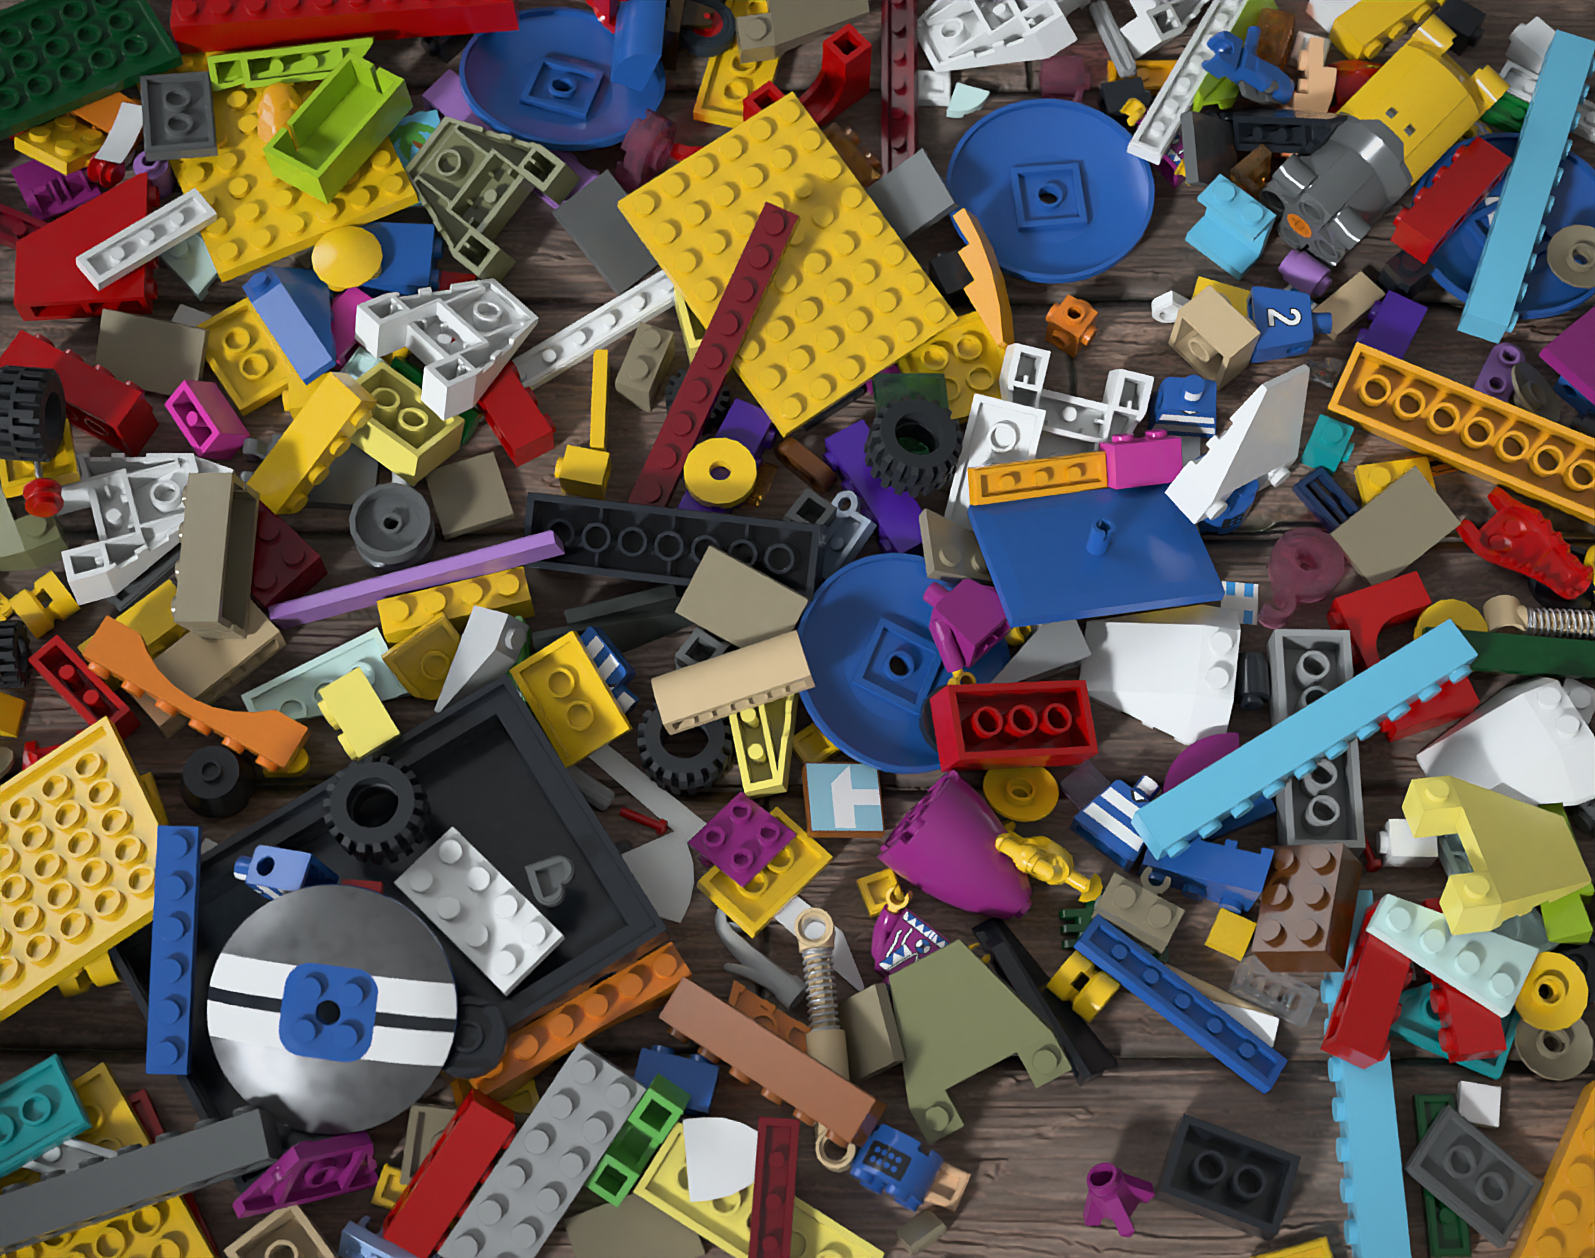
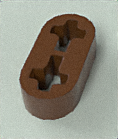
M786 437L775 448L774 453L777 459L817 493L825 494L837 482V477L832 469L794 438Z

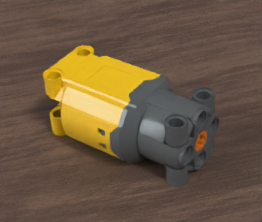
M1433 13L1404 46L1337 112V114H1348V118L1343 124L1335 127L1322 148L1311 154H1292L1272 175L1273 179L1254 199L1276 214L1274 223L1281 218V221L1275 227L1279 236L1286 244L1300 251L1308 244L1309 247L1306 249V252L1329 269H1332L1406 191L1511 86L1489 65L1483 70L1479 68L1472 76L1461 68L1446 53L1452 46V40L1457 34Z

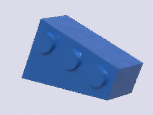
M1198 835L1189 841L1191 846L1182 854L1173 859L1166 855L1157 861L1146 845L1137 875L1141 876L1145 868L1149 866L1153 868L1148 877L1151 885H1162L1164 879L1168 876L1171 878L1170 887L1182 890L1181 893L1185 897L1196 901H1203L1205 898L1219 903L1218 906L1220 908L1222 907L1235 914H1240L1241 911L1248 913L1260 896L1274 853L1273 849L1262 847L1260 854L1238 849V841L1226 839L1223 846L1204 840L1201 835Z

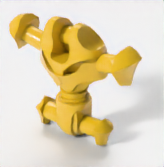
M1005 820L1001 822L1008 833L1000 834L996 838L995 846L999 852L1002 851L1013 858V862L1016 863V867L1019 870L1029 873L1033 878L1045 881L1050 885L1067 883L1082 892L1078 900L1086 903L1096 900L1101 895L1103 888L1101 878L1094 873L1091 879L1075 871L1073 856L1065 848L1045 836L1023 838L1014 832L1016 826L1014 821Z

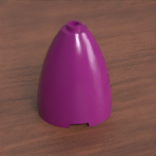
M951 769L929 788L927 792L930 795H925L896 825L880 847V850L883 852L877 858L900 877L942 902L986 917L1008 920L1015 916L1019 919L1033 904V901L1029 898L1033 891L1028 873L1019 870L1016 867V863L1013 862V858L997 850L995 846L996 838L1002 833H1008L1006 828L978 792L956 771Z

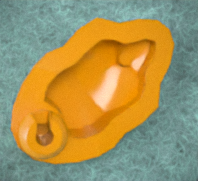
M279 82L271 84L263 91L259 98L256 109L258 114V137L266 142V145L282 127L288 130L293 144L295 143L287 121L303 102L295 89L288 84Z

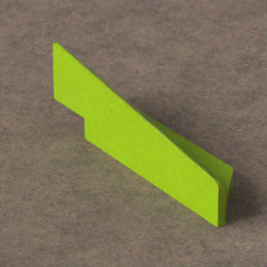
M1248 0L1230 32L1243 40L1242 47H1244L1248 28L1250 26L1259 27L1261 35L1256 54L1261 58L1269 42V39L1265 37L1279 24L1282 14L1274 0ZM1207 72L1197 90L1190 111L1199 113L1203 106L1218 104L1220 109L1232 108L1241 92L1240 88L1226 78V76L1218 79Z
M375 36L212 54L207 56L213 92L240 84H245V89L269 86L277 82L288 84L325 79L348 52L363 58L374 44Z
M1562 803L1538 804V808L1564 817L1579 850ZM1592 882L1590 885L1551 903L1546 901L1540 904L1546 937L1550 942L1576 945L1589 943L1593 929L1584 905L1590 904L1595 891Z

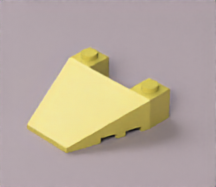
M1450 775L1411 780L1402 810L1413 838L1458 833L1474 871L1450 875L1439 903L1452 935L1491 931L1500 927L1503 921L1513 916L1519 915L1521 917L1530 913L1533 907L1543 902L1549 901L1551 903L1590 885L1592 879L1563 816Z

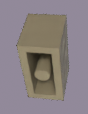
M643 322L639 323L615 380L617 402L651 412L675 355L674 332Z

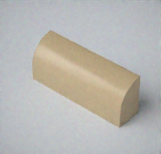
M250 599L246 639H203L190 631L153 661L159 671L175 687L189 697L210 706L287 644L280 631ZM130 694L167 739L191 720L178 712L175 717L162 712L154 706L157 700L146 694H143L141 699Z
M797 630L651 678L662 723L669 735L815 687Z

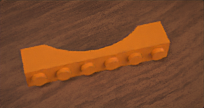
M106 615L82 653L83 657L90 663L87 669L106 680H108L110 675L123 681L121 688L140 699L143 694L157 700L154 706L172 717H175L177 712L191 719L188 723L191 728L206 736L211 731L224 738L221 743L222 745L242 755L244 750L258 757L255 761L256 764L274 774L277 769L288 773L311 735L308 727L275 709L259 712H236L211 707L189 697L175 687L159 671L151 658L147 644L141 634Z
M669 942L509 1035L510 1040L506 1055L497 1068L483 1077L469 1079L468 1081L472 1087L499 1102L521 1089L550 1064L574 1049L578 1043H583L631 1017L657 1009L666 1004L682 977L684 976L692 980V973L673 943Z

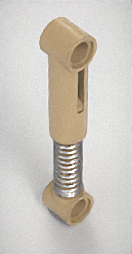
M1510 595L1493 597L1486 601L1483 606L1484 619L1489 632L1531 636L1535 634L1541 636L1543 633L1545 637L1550 634L1552 638L1555 634L1558 638L1562 634L1565 638L1569 635L1571 638H1574L1576 635L1578 639L1582 635L1585 639L1588 636L1591 639L1595 638V611L1593 612L1592 610L1585 611L1583 609L1579 611L1576 609L1573 611L1568 609L1566 611L1565 609L1559 610L1558 608L1555 610L1542 608L1540 610L1538 607L1533 610L1531 607L1526 608L1524 605H1521L1517 598Z
M811 907L803 910L797 916L794 924V931L799 943V952L803 954V964L806 966L803 971L807 973L804 978L808 980L805 982V985L808 987L805 992L809 994L806 999L810 1001L807 1003V1006L811 1008L807 1013L811 1015L808 1020L812 1022L809 1027L813 1030L805 1035L807 1054L850 1081L845 1030L839 1029L840 1026L836 1025V1022L840 1020L835 1016L839 1013L835 1011L838 1005L834 1004V1001L838 998L833 996L837 991L833 990L836 984L832 983V980L836 977L831 976V973L835 971L831 969L834 963L830 962V960L833 958L832 950L835 948L836 931L832 918L826 911ZM814 922L824 924L826 929L823 936L818 939L806 937L805 929L809 924ZM816 1121L814 1131L817 1158L826 1169L832 1172L848 1170L858 1152L857 1146L849 1143L845 1157L837 1161L829 1159L826 1156V1147L831 1140L825 1136L828 1129Z

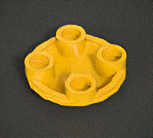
M344 226L327 232L315 244L311 256L313 269L320 280L327 283L329 289L336 292L347 288L359 287L369 280L378 278L382 271L381 262L383 255L381 245L372 233L360 227Z

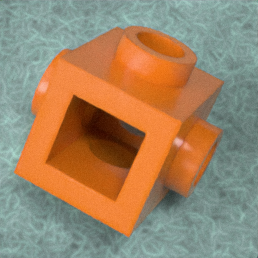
M1068 294L1061 304L1056 302L1046 315L1045 321L1048 322L1045 340L1074 358L1084 345L1088 346L1096 336L1098 328L1095 326L1098 312L1087 301L1076 299Z

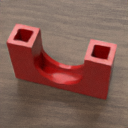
M850 23L823 41L821 70L809 89L798 98L819 128H822L869 93L872 45ZM769 80L743 99V122L785 95Z
M1417 571L1335 598L1328 610L1327 621L1331 630H1350L1352 666L1356 674L1359 675L1380 662L1376 647L1377 636L1384 630L1418 619L1421 613L1431 606L1432 602ZM1468 676L1455 684L1449 680L1440 685L1442 690L1432 699L1425 703H1422L1420 699L1409 705L1411 710L1398 720L1391 722L1387 718L1379 723L1380 729L1378 731L1384 733L1388 743L1470 715L1479 705L1480 701Z

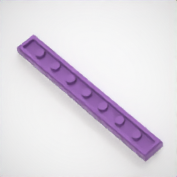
M552 530L271 605L268 607L269 618L282 629L295 627L377 604L376 601L488 575L565 554L563 542Z

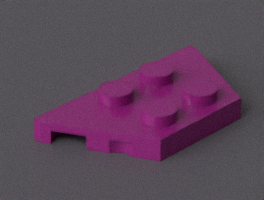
M366 1130L350 1134H336L331 1138L314 1142L310 1140L302 1141L292 1146L241 1194L232 1206L240 1219L376 1187L379 1178L375 1172L377 1165L373 1156V1143Z

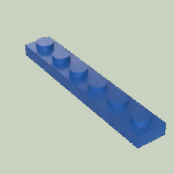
M157 825L146 1074L187 1075L191 1073L202 827Z
M1097 914L1090 921L1073 946L1076 950L1262 1094L1271 1090L1288 1061L1286 1058L1102 916Z

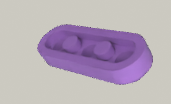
M1500 343L1494 346L1481 369L1473 389L1507 403L1513 391L1511 371L1517 363L1525 362L1523 351L1512 343ZM1503 355L1509 356L1512 361L1505 360ZM1490 383L1496 384L1499 387V389H1493L1490 386Z

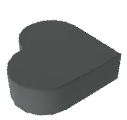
M554 856L525 866L538 903L546 908H554L560 905L565 899V888L572 884L576 875L571 860L565 856Z

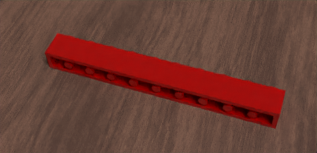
M172 0L170 28L181 54L272 48L375 36V40L515 31L519 30V0Z

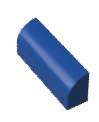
M666 0L618 1L610 82L643 92L662 54Z

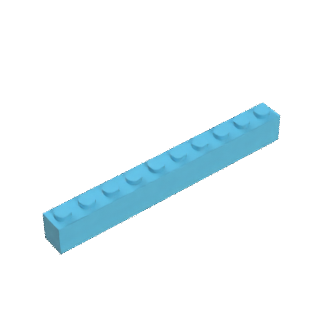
M1556 30L1547 48L1513 153V160L1510 163L1457 328L1458 331L1498 344L1505 331L1512 333L1519 315L1518 312L1513 311L1515 303H1521L1526 293L1528 283L1523 282L1525 273H1531L1535 264L1537 254L1532 253L1534 244H1540L1544 235L1546 225L1541 224L1543 216L1547 217L1553 206L1555 196L1550 195L1552 187L1557 188L1562 177L1564 168L1558 167L1560 159L1565 160L1570 151L1573 140L1567 139L1569 131H1575L1581 116V112L1576 111L1578 104L1582 105L1590 87V85L1584 83L1586 77L1591 78L1595 70V57L1593 56L1595 41Z
M1448 619L1138 809L1132 818L1131 824L1157 861L1166 855L1173 859L1191 846L1189 841L1201 835L1205 839L1217 832L1223 826L1221 824L1222 820L1231 815L1235 819L1245 815L1254 807L1252 802L1263 795L1266 799H1270L1280 793L1286 787L1285 781L1294 776L1300 780L1312 773L1318 767L1316 762L1326 756L1329 760L1340 756L1349 748L1347 743L1356 737L1363 741L1380 729L1378 724L1387 718L1391 722L1398 720L1411 710L1409 706L1411 703L1418 699L1422 703L1432 699L1442 690L1440 685L1449 680L1455 684L1464 679L1472 672L1470 665L1478 654L1453 621Z
M1358 890L1345 971L1365 910L1373 904L1372 890ZM1324 972L1325 979L1321 980V1000L1323 1003H1328L1329 1018H1326L1324 1022V1034L1326 1033L1345 972ZM1388 1051L1383 1061L1366 1069H1361L1333 1056L1328 1060V1074L1330 1081L1336 1084L1337 1097L1332 1099V1115L1334 1121L1339 1122L1341 1137L1336 1139V1155L1338 1161L1343 1162L1345 1178L1340 1180V1196L1342 1202L1347 1203L1349 1219L1344 1221L1346 1244H1351L1353 1258H1411L1390 1053Z

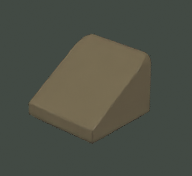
M924 1210L898 1228L896 1235L910 1256H916L942 1238L947 1227L931 1211Z

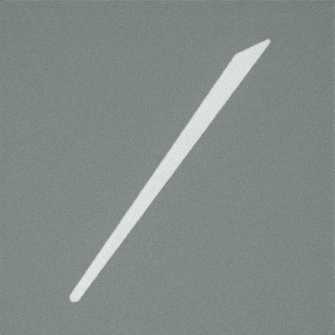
M609 745L588 756L657 817L667 820L668 826L672 830L681 829L686 842L707 824L667 791L659 788L657 783L651 781L647 775ZM796 896L775 919L796 936L794 931L795 920L803 910L811 908V906ZM820 922L811 923L805 929V936L810 939H818L823 936L826 927ZM834 925L836 936L834 941L835 948L832 950L833 958L830 960L834 964L831 967L858 991L864 990V984L844 934Z

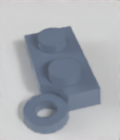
M849 490L838 493L832 501V505L837 507V514L827 529L822 578L825 580L842 567L853 562L877 526L871 520L859 514L861 508L860 498ZM851 500L850 508L842 511L841 506L843 502Z

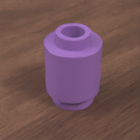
M145 151L141 152L133 162L135 174L148 173L153 186H158L160 199L168 197L173 192L176 182L168 160L146 161Z
M1295 248L1291 250L1278 268V272L1283 275L1284 281L1298 291L1309 294L1310 298L1315 294L1319 297L1322 296L1332 283V279L1329 277L1331 269L1304 250L1302 252Z

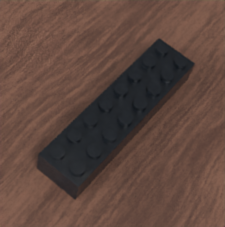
M528 492L523 537L552 530L562 540L565 554L521 566L688 586L709 545H713L813 601L814 593L821 586L828 525L542 492Z

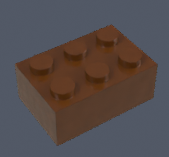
M1344 843L1272 846L1271 849L1274 850L1264 883L1251 952L1271 972H1345L1363 865Z

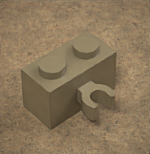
M1148 866L1141 874L1139 885L1114 872L1091 918L1093 919L1099 914L1131 940L1161 955L1185 912L1184 909L1161 898L1168 890L1171 878L1166 876L1160 886L1151 885L1148 877L1153 868Z

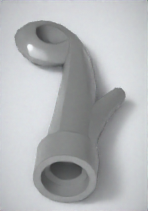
M718 908L714 920L716 931L724 945L742 964L726 963L724 970L743 976L763 986L776 996L775 998L789 1011L794 1009L807 995L805 990L808 987L805 985V982L797 975L792 976L750 945L737 933L743 929L735 922H728V916Z

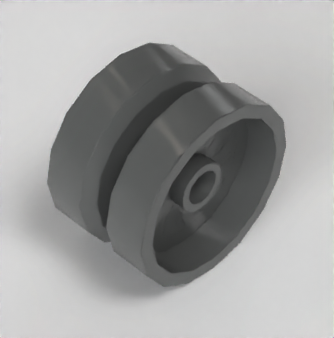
M398 483L379 484L365 491L353 505L349 516L350 533L365 565L377 574L386 575L423 565L433 557L437 545V534L430 508L423 496L410 486Z

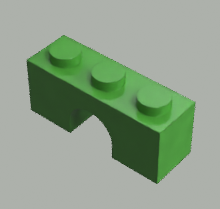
M658 1073L590 1173L584 1185L618 1208L658 1145L664 1141L683 1113L692 1095Z

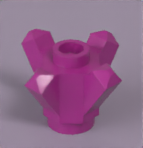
M1111 1163L1097 1164L1088 1172L1086 1178L1088 1194L1083 1210L1085 1226H1098L1103 1218L1114 1221L1120 1236L1129 1238L1135 1231L1131 1215L1139 1203L1147 1204L1155 1196L1153 1185L1151 1182L1123 1173L1121 1169L1116 1168Z

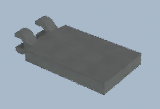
M273 434L271 444L254 438L244 439L243 454H247L246 461L249 463H262L283 434ZM351 442L347 451L341 456L336 457L329 466L328 476L320 484L315 485L307 495L308 502L303 508L352 510L354 503L365 491L378 485L381 463ZM241 471L239 478L246 484L254 472Z

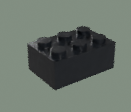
M1183 1114L1176 1123L1153 1198L1270 1241L1279 1233L1301 1157Z

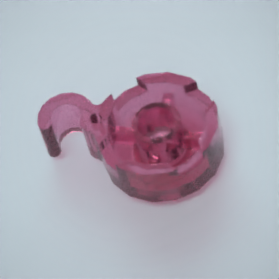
M649 108L646 109L645 113L647 117L644 120L637 117L630 127L621 146V149L627 151L624 161H617L614 178L627 195L651 181L659 170L664 167L673 149L677 129L676 122Z
M1300 527L1286 532L1276 541L1267 561L1266 569L1268 568V576L1271 580L1270 586L1274 592L1273 602L1281 611L1273 609L1266 603L1257 617L1258 621L1269 629L1282 628L1290 620L1296 605L1319 601V603L1323 602L1334 592L1345 567L1342 550L1330 535L1315 528ZM1304 562L1309 564L1311 568L1309 567L1308 571H1306L1300 565Z

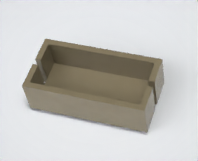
M188 473V483L184 486L182 492L185 513L184 522H181L179 526L181 553L180 559L175 564V576L178 583L176 596L173 597L171 602V612L175 623L203 639H246L260 494L249 485H245V482L233 473Z

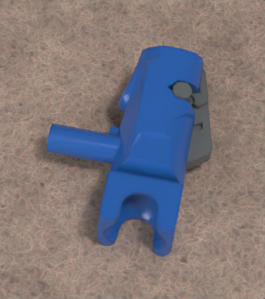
M1250 26L1248 28L1244 47H1242L1243 40L1229 31H1221L1212 36L1207 41V47L1215 55L1210 60H1205L1201 63L1204 70L1218 79L1226 76V78L1239 86L1243 97L1259 102L1266 107L1277 109V107L1286 105L1290 101L1295 87L1294 81L1277 66L1264 61L1256 54L1261 35L1259 27Z

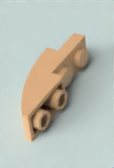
M1310 37L1306 49L1300 50L1297 70L1302 71V79L1298 80L1297 90L1294 93L1290 106H1284V109L1328 112L1335 88L1337 68L1323 67L1324 38ZM1280 153L1281 156L1286 157V160H1287L1292 154H1294V153Z

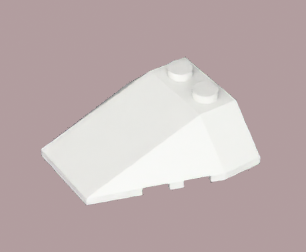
M1195 605L1087 621L1085 641L1092 655L1081 664L1079 680H1086L1090 699L1116 712L1121 713L1123 711L1141 720V724L1151 729L1153 727L1174 736V740L1184 745H1191L1208 736L1227 733L1234 700L1241 633L1238 610Z
M1536 676L1504 688L1416 755V759L1427 778L1450 775L1538 807V804L1562 802L1563 806H1573L1595 798V736L1558 680L1543 676Z

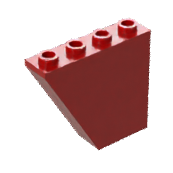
M148 173L135 175L16 241L14 306L23 321L101 317L103 308L138 315L152 314L153 300L158 299V285L156 279L153 278V269H158L159 256L100 291L95 288L76 265V257L153 213L155 207H160L158 186H153Z

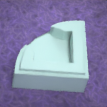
M957 82L946 116L961 118L964 117V114L982 109L988 101L989 91Z

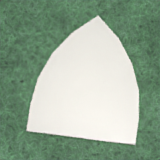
M678 829L621 854L658 915L662 918L681 923L691 900L694 886V868L688 844L681 829Z
M700 1117L683 1119L690 1202L707 1201L730 1196L754 1182L758 1131L743 1123L726 1118Z

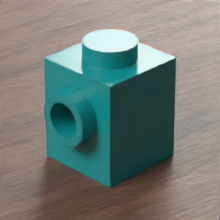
M1320 414L1299 462L1314 469L1323 466L1333 476L1340 461L1347 463L1355 446L1354 442L1349 441L1354 427Z

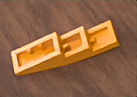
M963 208L954 214L953 218L969 244L958 253L974 278V281L963 289L997 346L1006 351L1007 346L1014 344L1015 340L1012 312L1005 281L993 247L978 218Z

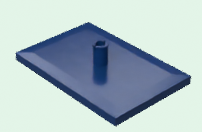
M1171 483L1125 489L1106 488L984 505H969L968 508L969 520L1010 628L1219 601L1223 599L1225 590L1196 525L1190 521L1165 493Z

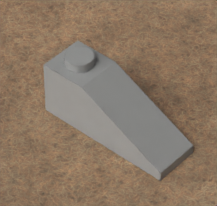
M474 605L434 712H442L504 675L517 661L520 650L525 643L529 626L509 614Z
M1068 620L1039 624L1040 627L1028 638L990 683L1036 682L1080 666L1092 654L1077 621Z

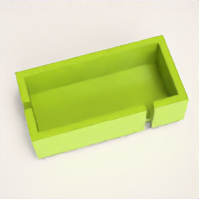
M348 52L287 121L298 151L296 152L288 130L283 127L263 148L272 174L320 201L329 204L413 107L405 80L381 67L376 70L373 63Z

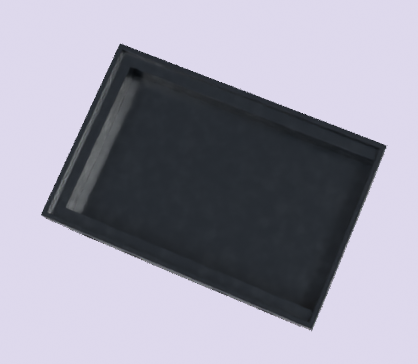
M506 673L368 755L373 756L377 762H380L381 756L390 757L394 764L397 761L405 764L409 771L412 770L428 796L427 800L431 805V814H427L431 821L429 830H422L425 839L421 845L416 842L411 845L414 852L409 856L402 852L397 855L399 858L397 862L390 863L387 858H383L382 865H373L370 859L363 863L358 861L353 854L350 856L344 851L331 834L324 819V815L327 812L323 808V799L330 798L326 789L329 783L337 784L338 780L335 775L201 855L191 1073L187 1075L176 1074L201 1121L210 1118H219V1121L232 1118L234 1110L251 1105L232 1086L216 1058L208 1028L207 1004L212 974L225 945L247 918L272 901L264 898L245 884V880L236 879L234 876V867L237 859L241 855L253 857L255 849L259 845L313 854L340 876L337 884H342V879L382 882L384 884L383 894L398 901L416 914L428 926L441 944L454 975L457 998L469 995L484 998L499 1009L506 1020L509 1035L637 962L639 957L670 939L667 927ZM364 758L358 761L359 765L365 763ZM350 766L344 769L343 772H348L351 769ZM388 793L370 797L359 809L357 824L366 828H375L386 824L397 811L398 797ZM452 826L565 938L507 996L394 883ZM554 856H565L574 865L575 879L570 886L565 888V899L560 905L554 908L543 907L534 896L525 866ZM153 921L108 950L147 1023ZM325 1000L319 1005L318 1011L322 1020L328 1023H334L339 1020L341 1011L336 1002ZM441 1070L431 1086L417 1101H423L458 1078L451 1077ZM276 1121L283 1154L292 1146L302 1141L310 1140L314 1142L336 1135L301 1131ZM377 1126L366 1129V1132L368 1133ZM272 1165L232 1178L240 1194H243Z

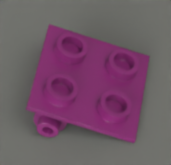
M33 159L10 170L33 217L42 221H46L101 195L96 183L89 179L87 167L65 175Z
M740 791L687 843L701 854L698 859L703 866L710 868L712 865H715L744 888L797 835Z

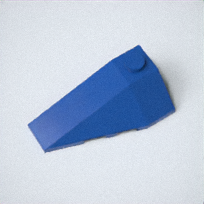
M270 266L263 272L254 274L242 286L250 302L306 385L336 365L335 336L331 332L334 312L330 308L333 291L329 289L327 283L320 280L313 269Z

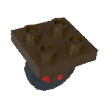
M666 0L661 54L663 55V68L676 71L680 48H684L690 54L699 57H715L723 54L730 48L736 35V20L730 8L718 0Z

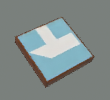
M860 762L803 763L801 770L807 838H882L884 836L885 826L878 769Z

